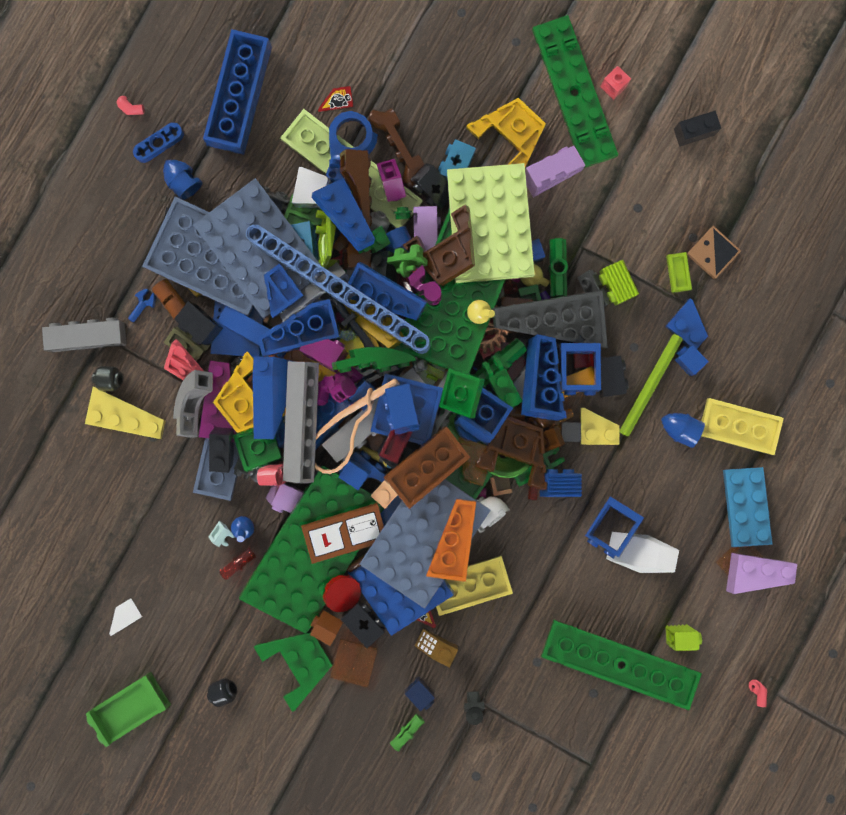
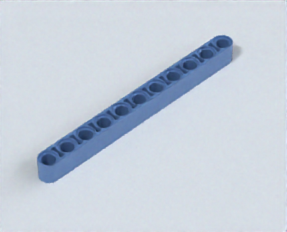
M256 224L247 228L246 237L254 246L415 352L424 354L429 351L431 343L426 334ZM261 232V236L258 239H253L255 233ZM272 243H277V247L274 250H269ZM289 253H293V258L289 261H286V255ZM304 264H310L307 271H301ZM321 274L326 275V279L323 282H317ZM337 285H342V286H343V289H342L341 292H339V293H334V287H335V286H337ZM352 296H359V301L356 304L350 303ZM368 307H376V311L374 314H366V310ZM386 317L393 319L392 324L389 326L383 325V320ZM403 328L409 329V334L406 337L399 336V332ZM419 339L426 340V345L423 348L416 347V342Z

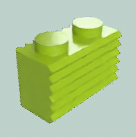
M623 260L600 271L599 280L603 286L606 285L609 301L611 303L614 302L615 306L639 295Z
M679 624L677 626L666 625V644L673 650L692 651L700 649L699 645L702 644L700 632L687 624H682L681 626Z

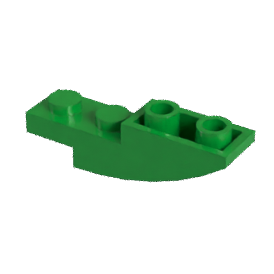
M367 347L349 350L350 359L332 362L331 364L333 370L339 369L340 373L352 371V366L358 365L359 369L370 367L371 364L373 370L379 369L380 372L391 370L393 365H398V368L410 366L409 362L416 361L415 356L396 349Z

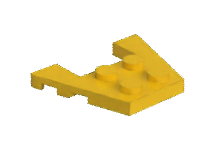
M517 98L496 111L482 116L479 120L469 123L466 129L479 140L493 126L519 151L509 164L524 163L526 167L546 123L522 100Z
M248 351L244 354L242 361L236 366L229 381L225 383L213 402L237 433L254 428L253 389L244 379L253 372L254 358ZM286 408L284 410L282 417L286 416Z

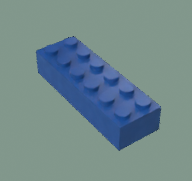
M231 29L203 137L207 146L242 155L245 154L272 49L269 38Z

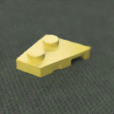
M580 408V445H619V425L586 408Z

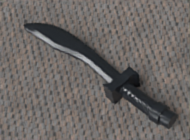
M329 295L332 304L335 305L345 319L341 324L345 328H348L349 325L360 338L365 348L375 347L355 321L358 317L356 313L351 312L350 315L341 302ZM375 369L378 375L382 377L383 372H380L379 369Z

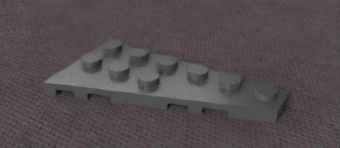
M603 291L492 308L495 311V316L493 317L494 328L531 335L538 334L576 343H601V347L608 348Z

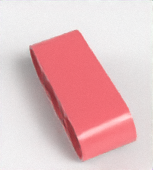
M276 461L260 468L257 473L258 484L260 486H278L286 483V481H283L284 461Z

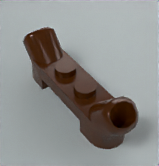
M392 108L385 112L372 110L368 118L371 127L387 133V142L391 147H395L397 151L395 155L400 163L403 162L405 165L402 176L403 185L406 188L414 189V183L410 179L424 166L419 154L411 157L396 131L400 128V120Z

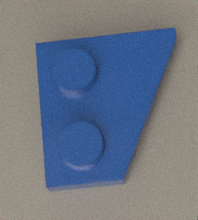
M691 298L687 300L665 326L673 334L679 335L683 339L682 342L688 347L693 345L697 349L708 337Z

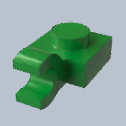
M382 226L371 231L375 238L374 244L359 251V254L365 253L370 249L372 253H375L391 244Z

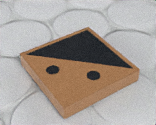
M712 226L691 248L687 256L715 280L741 250L717 228Z

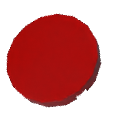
M338 575L326 584L323 600L332 611L345 612L358 602L361 596L360 584L350 575Z

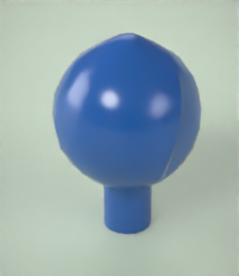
M246 516L237 517L231 524V532L238 542H243L244 539L251 537L254 532V523Z

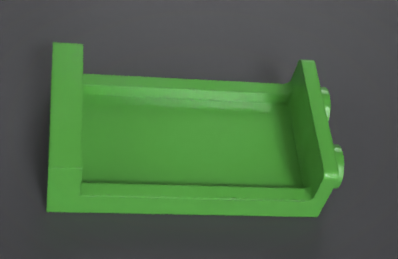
M150 672L87 712V722L95 729L99 742L107 747L156 714L166 710L171 704Z

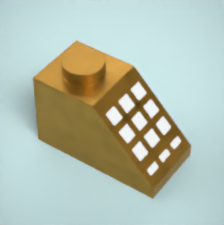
M424 628L415 644V647L427 656L449 668L458 652L457 645Z

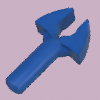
M149 289L141 290L135 294L139 299V303L128 317L131 322L137 320L145 307H155L156 295L152 293L150 299L145 300V295L148 294Z

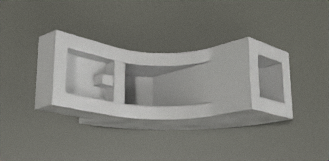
M194 370L183 380L174 406L173 419H177L176 436L190 438L198 436V411L202 399L213 391V373Z

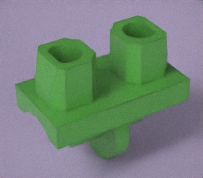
M415 244L411 245L410 253L403 248L395 249L394 256L388 257L387 263L392 264L398 274L408 278L416 268L422 265L427 266L428 260L423 257V248Z

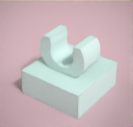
M220 521L208 536L211 542L218 547L221 544L223 546L229 545L224 540L227 536L234 538L228 527Z

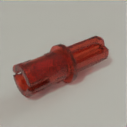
M248 548L237 558H232L233 561L219 571L222 578L227 580L238 570H243L246 564L256 558L254 552H251L252 550Z

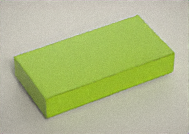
M687 252L667 255L671 292L691 291L692 285Z

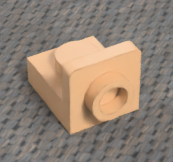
M384 480L371 497L385 509L397 497V494L387 481Z

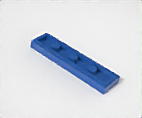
M225 306L217 322L259 345L258 337L270 330L228 306ZM286 352L276 354V356L283 359Z

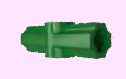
M550 239V266L548 269L550 274V297L567 296L568 264L566 239ZM559 264L562 266L563 271L556 272L553 266Z
M516 338L502 351L499 350L492 357L497 355L504 368L508 370L516 360L525 354L527 349ZM491 357L487 362L494 373L498 369ZM481 367L474 376L485 379L483 388H485L489 381L484 368Z

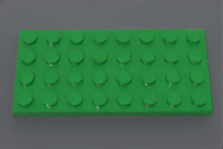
M450 209L435 245L452 235ZM425 270L426 280L422 284L435 281ZM455 279L443 286L439 285L442 295L441 301L437 305H429L427 303L418 320L407 317L405 319L407 323L428 336L431 343L429 351L419 354L403 343H400L394 349L406 352L446 369L452 368L470 374L490 319L483 324L473 323L468 317L467 309L476 300L487 302L491 310L495 308L506 279L455 283ZM408 328L401 329L405 337L409 334ZM419 339L416 342V347L423 348L426 345L425 339Z
M322 464L320 465L323 469L331 470ZM317 470L314 475V482L309 483L239 595V600L307 634L315 616L319 615L325 605L323 594L326 584L332 578L344 575L359 550L312 564L301 525L375 503L378 504L380 514L384 508L371 497V492L362 487L359 490L355 489L340 479L338 473L327 474Z

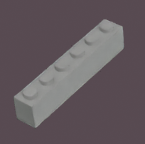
M288 361L283 481L314 482L319 363Z
M413 368L401 376L402 378L425 383ZM379 397L374 400L370 414L358 425L354 438V448L360 449L367 443L365 439L370 434L373 437L377 434L370 431ZM368 407L364 411L361 410L322 444L336 462L340 460L345 461L350 451V438L355 422L368 410Z

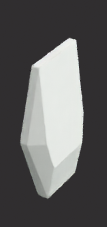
M612 532L609 546L618 550L628 533ZM634 534L620 558L615 556L613 559L607 555L606 559L639 573H674L679 550L649 535Z

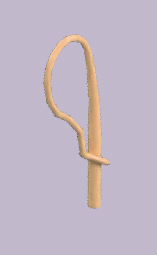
M396 378L376 390L369 388L366 396L338 413L316 433V439H318L339 420L367 404L368 410L355 422L350 438V451L345 461L332 470L323 469L315 463L316 470L332 474L341 470L349 462L354 451V438L359 423L370 414L374 400L385 394V389L399 386Z

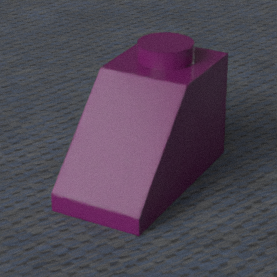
M395 159L378 163L377 168L387 201H398L406 197L402 177Z
M329 339L301 346L299 349L304 356L335 373L338 370H333L331 363L345 360L349 354L344 348L345 345L338 340L333 342Z

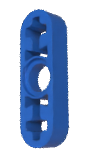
M169 123L137 144L133 149V155L139 162L146 163L181 141L184 131L179 124ZM172 129H175L177 131L176 136L172 134ZM164 134L167 135L169 141H167V139L163 136ZM157 138L163 139L161 147L154 146V141ZM147 145H150L154 151L152 152ZM142 149L146 154L144 157L140 155V150Z

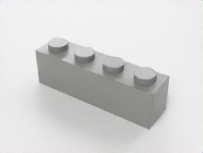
M337 262L327 269L348 283L349 276ZM322 274L318 277L317 282H323L326 279V275ZM310 283L301 290L304 297L279 314L284 322L311 303L327 299L331 300L329 294ZM337 285V286H335V287H334V292H336V293L341 292L342 289H343V286H342V285Z
M107 318L105 322H99L97 319L87 320V323L80 324L79 321L68 322V325L62 326L61 323H51L49 327H42L44 351L48 352L126 345L125 323L118 320V318Z

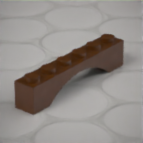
M345 149L340 153V173L348 183L352 195L370 228L372 225V216L370 215L372 198L369 196V188L371 186L369 168L371 159L368 157V151ZM348 242L342 250L343 270H354L358 262L371 268V249L359 254L354 246Z

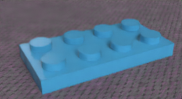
M763 467L723 470L731 547L773 545Z

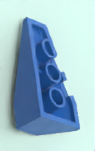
M330 299L309 304L297 314L290 316L286 321L258 337L262 357L299 350L301 346L325 339L333 342L341 340Z
M254 357V439H275L286 408L288 361H296L277 357Z

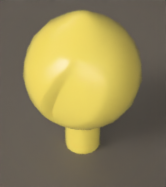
M534 264V277L520 278L526 286L541 284L547 287L549 284V280L543 277L542 269Z
M476 300L469 305L467 314L473 323L483 324L495 316V311L491 310L487 302Z

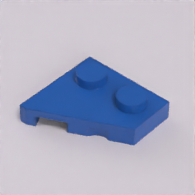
M280 263L264 274L270 314L273 319L304 297Z

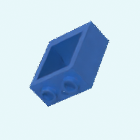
M601 343L560 344L559 374H561L562 380L560 382L561 392H564V395H576V392H584V395L592 396L601 390ZM566 354H594V385H567Z
M609 497L585 535L589 538L587 542L596 548L600 545L605 549L604 553L613 559L615 556L620 558L643 522L644 517L614 498ZM610 508L635 522L618 550L593 536Z

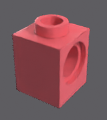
M617 66L604 78L601 88L614 100L628 86L631 78Z

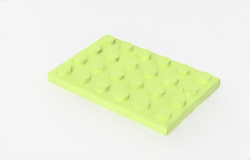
M525 164L447 169L452 234L456 233L458 229L451 213L466 204L470 208L475 266L456 277L455 283L534 277Z

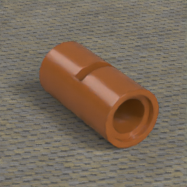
M168 279L161 280L152 288L154 294L174 319L186 305L184 300Z

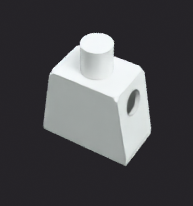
M299 167L292 204L298 208H320L311 198L312 192L331 184V180L327 176Z

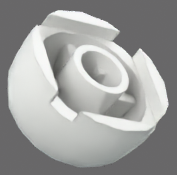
M482 496L477 500L491 509L479 527V533L484 532L485 527L494 525L506 515L505 512L510 511L501 499L492 496L484 499Z

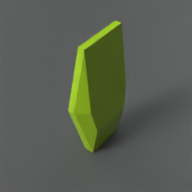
M317 210L316 218H322L321 226H316V233L319 234L318 250L320 265L326 269L332 256L336 226L323 211Z

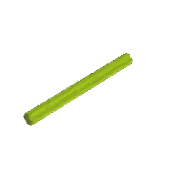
M673 334L621 426L619 430L621 434L630 436L683 341L679 335Z

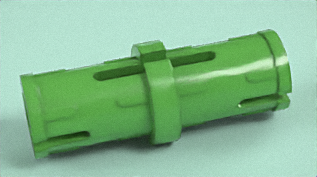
M415 714L406 726L403 725L401 727L400 733L390 742L391 746L399 752L409 739L412 740L414 738L415 732L425 723L424 719L420 715Z

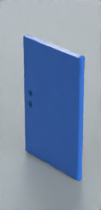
M215 301L213 318L216 322L226 306ZM253 306L248 317L263 325L264 319ZM217 322L223 329L212 341L210 354L244 356L248 351L252 357H261L259 345Z

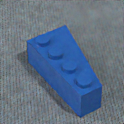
M537 334L528 340L521 415L552 421L567 418L563 407L564 394L561 393L560 386L562 381L561 374H559L557 365L559 359L556 338Z

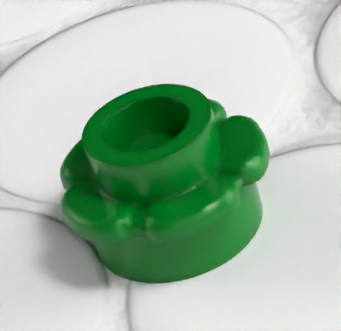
M397 207V211L393 212V214H395L396 219H410L412 211H409L408 207Z

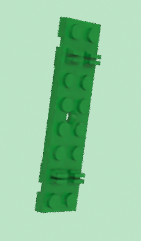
M567 15L534 26L532 31L536 43L540 48V54L572 144L585 164L584 168L616 158L618 152L569 16ZM572 90H577V91H578V95H576V96L572 95V94H571V91H572Z
M554 619L541 657L563 664L569 668L674 704L686 710H690L702 675L697 670ZM621 661L625 663L622 669L618 668V663Z

